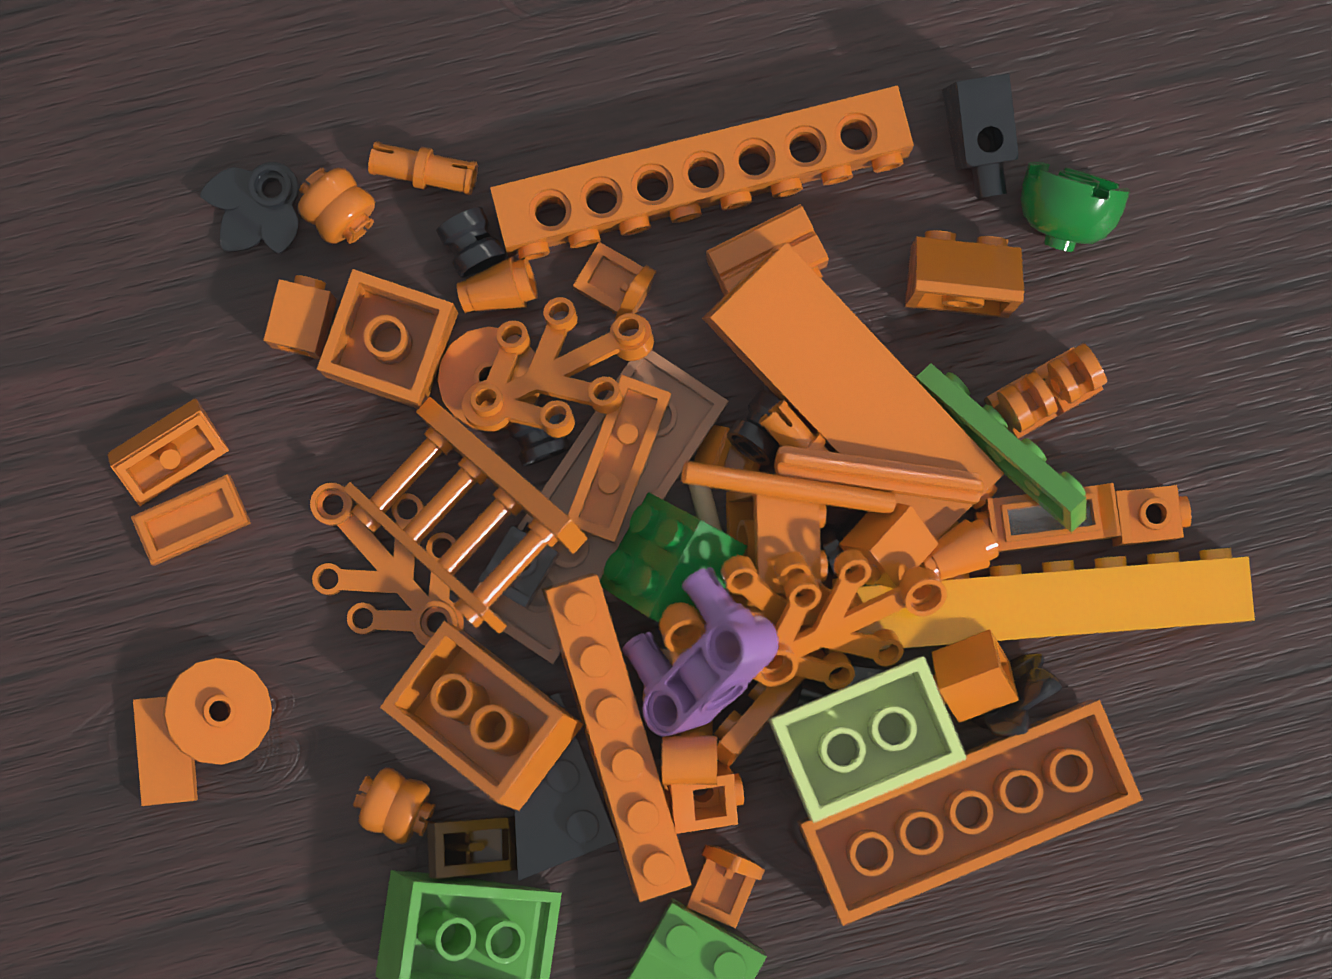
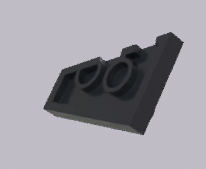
M560 692L549 696L566 710ZM575 735L520 811L515 810L518 881L617 842V837L577 735Z

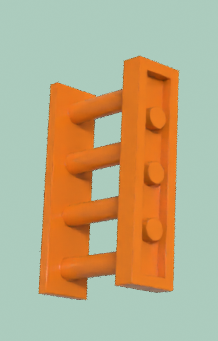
M429 397L416 411L429 426L423 434L426 439L370 499L351 482L343 490L357 503L351 512L373 533L380 526L385 528L460 597L453 606L476 628L485 620L500 634L506 628V625L489 609L491 604L546 545L552 548L559 541L574 554L588 538L564 512L434 399ZM454 449L463 457L457 464L460 467L459 471L402 530L385 513L441 453L447 456ZM488 479L498 488L492 494L495 500L443 556L436 561L419 545L420 542L476 483L481 486ZM523 510L533 519L528 525L530 532L478 588L471 593L453 575L510 514L516 517Z

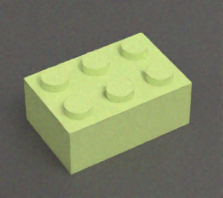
M924 656L909 660L768 719L809 820L813 823L967 759Z

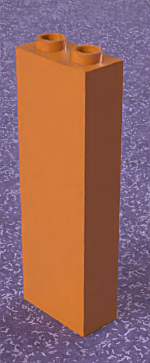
M787 242L776 245L702 318L777 398L786 400L788 406L791 407L813 434L819 432L826 439L825 446L829 452L980 474L983 481V492L981 493L980 501L976 504L895 494L896 503L911 505L936 541L959 524L957 520L971 506L974 509L982 507L986 503V499L992 498L997 492L998 487L995 483L1004 475L1003 471Z

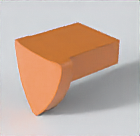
M599 242L575 281L573 289L617 314L616 320L619 316L626 313L636 314L652 287L656 270L648 265L642 267Z
M705 845L702 856L706 857V860L686 908L736 928L756 879H762L765 869L751 859L719 846Z

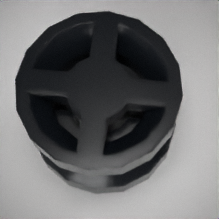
M559 415L551 417L549 423L558 424ZM514 422L507 426L510 436L517 439L520 444L519 459L523 467L545 461L571 448L568 438L565 436L560 438L551 437L543 429Z

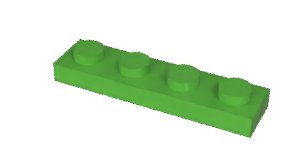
M932 363L916 376V380L1003 473L1067 530L1073 532L1086 519V492L1082 485L1069 473L1062 472L1058 474L1046 463L1044 453L1034 442L1028 438H1023L1020 441L1007 429L1008 425L1005 419L997 410L990 405H985L982 408L969 396L970 392L960 378L951 372L944 375Z

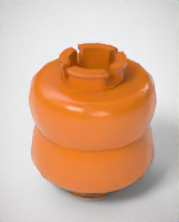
M320 168L306 179L310 185L304 182L300 186L299 191L304 195L298 203V211L306 221L316 226L320 236L326 242L337 244L347 239L349 244L354 243L367 232L363 228L364 226L370 229L373 225L374 220L370 219L369 216L375 208L374 198L366 190L357 186L355 179L348 170L334 168L326 172L325 168Z
M383 768L375 779H371L367 775L359 788V791H362L361 795H356L353 807L361 809L359 824L362 828L370 832L383 833L397 844H406L414 832L423 836L430 822L425 819L432 818L436 807L435 804L427 803L430 789L426 783L416 779H406L401 773L392 768Z

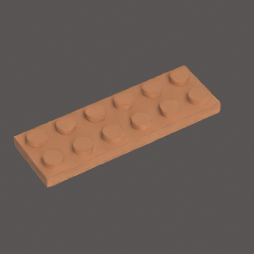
M653 350L640 360L629 361L616 380L619 383L621 375H625L671 393L670 401L616 543L583 532L588 539L572 554L557 541L552 549L556 550L560 555L528 609L502 594L489 607L506 625V628L503 630L505 633L553 665L561 653L541 588L589 573L597 574L600 581L604 573L606 561L617 550L630 526V519L635 509L642 504L648 492L663 500L681 475L685 461L689 462L729 402ZM609 391L603 400L609 399L614 392ZM595 411L541 491L547 499L567 516L606 414ZM526 514L517 528L522 531L526 523H531L533 519ZM531 562L523 571H526L530 567Z

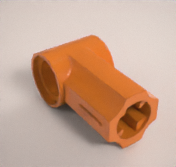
M713 720L702 727L669 736H662L663 785H717V735H713Z

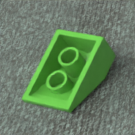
M391 870L375 977L379 979H549L562 893L555 890L458 876L429 878V873Z
M671 898L627 979H755L767 956L761 948Z

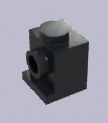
M527 522L522 531L511 525L478 581L483 582L530 532L528 527L530 523ZM546 545L531 561L530 567L526 571L521 572L504 590L502 595L528 609L560 554Z

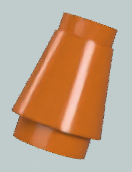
M510 257L467 278L465 281L457 283L459 301L465 313L527 307V301L538 298L534 273L526 258L516 261L513 257Z
M965 519L937 540L938 545L920 564V567L932 569L941 580L988 568L990 560L998 557L999 550L991 530L982 519H977L973 522Z

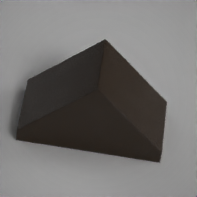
M515 817L434 819L429 822V878L518 870Z

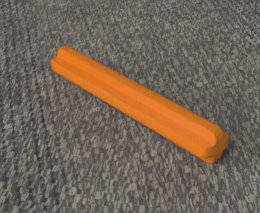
M790 446L779 447L774 462L776 475L901 495L976 504L980 501L981 493L983 492L981 475L974 472Z

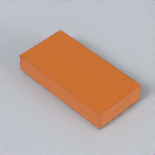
M228 474L131 516L149 561L154 566L251 524L233 480Z
M166 697L133 700L142 806L198 800L195 760L177 748L166 728L163 716Z

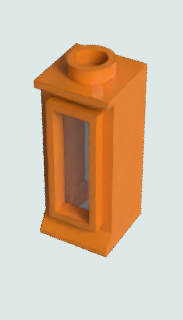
M1114 483L1083 487L1086 492V519L1073 532L1067 530L1028 494L988 498L981 507L982 512L974 513V521L982 519L991 530L999 553L1112 539L1121 535Z

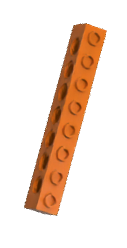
M894 86L493 186L490 189L508 257L518 255L519 260L524 258L534 260L550 254L549 247L569 242L570 248L586 247L601 240L599 234L620 229L622 236L633 235L649 230L651 228V221L670 217L672 223L685 222L700 217L702 215L701 209L721 204L722 210H733L751 204V196L772 192L773 198L785 197L802 191L803 183L822 179L823 185L837 184L853 177L852 171L872 166L875 173L889 171L904 164L903 158L909 157L914 144L899 88ZM847 129H858L866 135L868 145L860 150L850 149L843 144L840 134ZM798 141H807L815 146L818 157L811 162H799L791 155L789 148ZM747 154H758L766 160L768 168L762 174L749 175L741 169L739 165L740 159ZM698 166H707L715 171L718 180L708 188H699L691 183L688 175ZM652 178L662 181L667 187L666 194L656 201L644 199L638 192V187L643 181ZM598 191H606L616 198L617 203L611 211L599 214L593 212L588 207L587 202L590 196ZM547 204H557L564 208L566 215L560 224L545 226L537 220L539 210Z

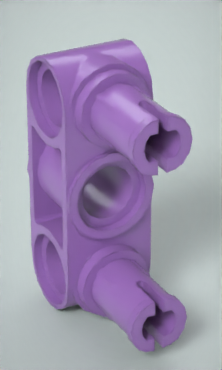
M711 567L706 570L704 568L696 571L682 585L706 621L705 630L707 632L691 648L679 656L673 663V666L657 645L651 632L635 636L622 648L623 654L628 657L645 685L644 694L646 697L643 703L645 721L649 728L660 736H669L702 727L709 723L726 705L743 693L748 683L777 653L778 637L773 624L767 618L760 615L752 616L750 611L744 609L741 604H735Z

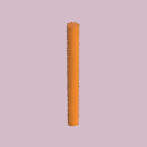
M685 461L681 474L682 483L878 513L892 514L896 505V495L891 492Z

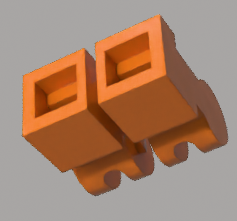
M1082 343L1037 367L1030 374H1025L990 394L984 401L1002 415L1008 425L1007 429L1020 439L1104 390L1102 386L1107 383V379L1094 353L1085 343Z

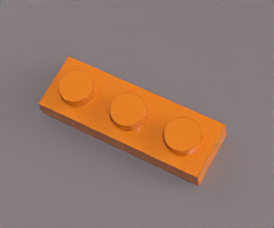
M621 375L618 383L622 394V403L616 411L606 414L568 517L581 531L612 543H616L671 398L670 392L625 375Z

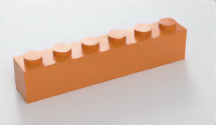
M589 573L541 588L580 719L584 724V732L633 893L642 902L691 886L598 575Z

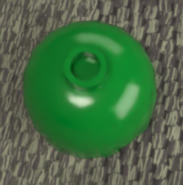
M1030 162L1028 164L1020 199L1023 215L1030 226L1046 234L1043 242L1045 245L1063 251L1074 252L1076 243L1094 244L1106 238L1118 225L1125 210L1130 189H1118L1119 184L1075 169L1065 167L1064 171H1059L1058 175L1048 172L1050 164L1042 162Z

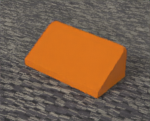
M193 399L108 453L110 467L137 504L142 506L229 450L197 399Z

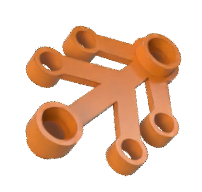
M563 297L554 298L544 307L543 314L547 325L528 372L512 381L510 380L518 357L528 351L531 340L523 323L519 321L503 323L496 333L500 349L487 380L471 386L463 397L462 411L466 420L473 427L483 431H497L505 427L510 421L543 429L549 436L560 438L568 435L574 428L575 420L569 405L563 401L556 400L547 403L542 408L522 402V400L540 393L590 405L595 411L602 414L616 411L622 403V394L616 380L610 377H599L590 383L569 377L615 354L626 361H637L646 357L654 345L649 322L637 314H623L613 322L609 333L558 358L566 335L576 326L578 318L574 305L569 299ZM566 311L569 313L564 319H552L558 312ZM638 329V331L634 335H622L624 332L628 330ZM511 335H521L520 340L515 343L505 342ZM602 391L614 392L607 400L597 399L598 394ZM496 399L491 406H480L486 400ZM563 414L566 416L561 423H549V420L554 415Z
M325 483L313 492L310 508L314 517L323 524L338 526L377 570L341 569L332 563H324L313 572L312 583L315 589L325 595H335L341 590L396 593L412 610H377L375 606L369 603H357L347 613V623L352 631L358 634H370L375 630L413 632L416 639L426 646L435 634L428 626V620L434 613H443L448 623L463 630L464 617L453 606L455 603L450 600V588L431 572L429 594L427 595L414 581L415 556L395 539L393 557L369 528L351 512L355 507V501L343 490L344 486L337 483ZM404 493L391 507L396 524L402 530L415 516L411 519L401 518L399 515L400 504L406 500L414 501L418 508L417 514L424 508L423 502L417 496L410 493ZM331 496H339L343 500V509L336 515H329L325 510V503ZM436 533L427 542L426 552L436 561L440 559L433 553V546L436 541L447 539L452 545L456 542V539L448 533ZM328 569H333L338 575V583L332 589H324L320 584L321 574ZM366 608L371 611L373 622L369 627L361 629L355 624L354 616L358 610Z
M844 551L834 562V571L838 579L813 627L797 634L807 611L813 609L819 603L821 591L814 578L806 573L796 574L787 580L784 586V594L788 602L775 626L778 637L777 653L753 679L766 686L774 687L787 683L795 675L825 682L831 689H842L853 681L855 670L848 657L841 652L874 659L875 663L880 666L895 664L904 653L901 641L896 633L890 629H881L872 635L856 632L857 630L903 608H907L910 613L916 616L931 615L938 611L945 603L947 590L935 571L917 566L908 569L902 575L898 587L847 610L859 586L866 583L870 578L871 567L860 551ZM859 565L855 571L846 573L849 567ZM809 588L806 594L796 596L800 590ZM892 644L887 650L879 651L883 646ZM821 647L841 651L830 653L823 657V659L806 655ZM843 667L840 672L831 674L834 669Z
M787 552L781 555L774 563V571L781 586L784 587L790 577L799 573H806L814 578L821 591L819 603L813 609L807 611L801 624L802 627L798 630L797 634L813 627L831 591L811 574V570L801 553ZM735 556L727 560L722 566L721 574L728 590L736 594H743L758 607L747 608L752 616L760 615L767 618L775 628L787 601L758 577L750 558ZM797 568L795 571L788 573V571ZM745 572L743 575H741V576H739V577H735V576L738 575L739 573ZM809 588L802 589L799 592L804 595L809 591ZM857 592L847 610L863 603ZM676 603L669 606L664 611L659 625L667 648L672 652L681 654L691 648L707 632L705 630L707 623L698 609L687 603Z

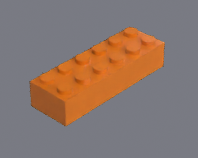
M1084 701L1029 724L1028 732L1025 734L998 737L964 752L967 759L817 822L813 823L809 820V817L797 821L841 925H847L1142 801L1101 701Z

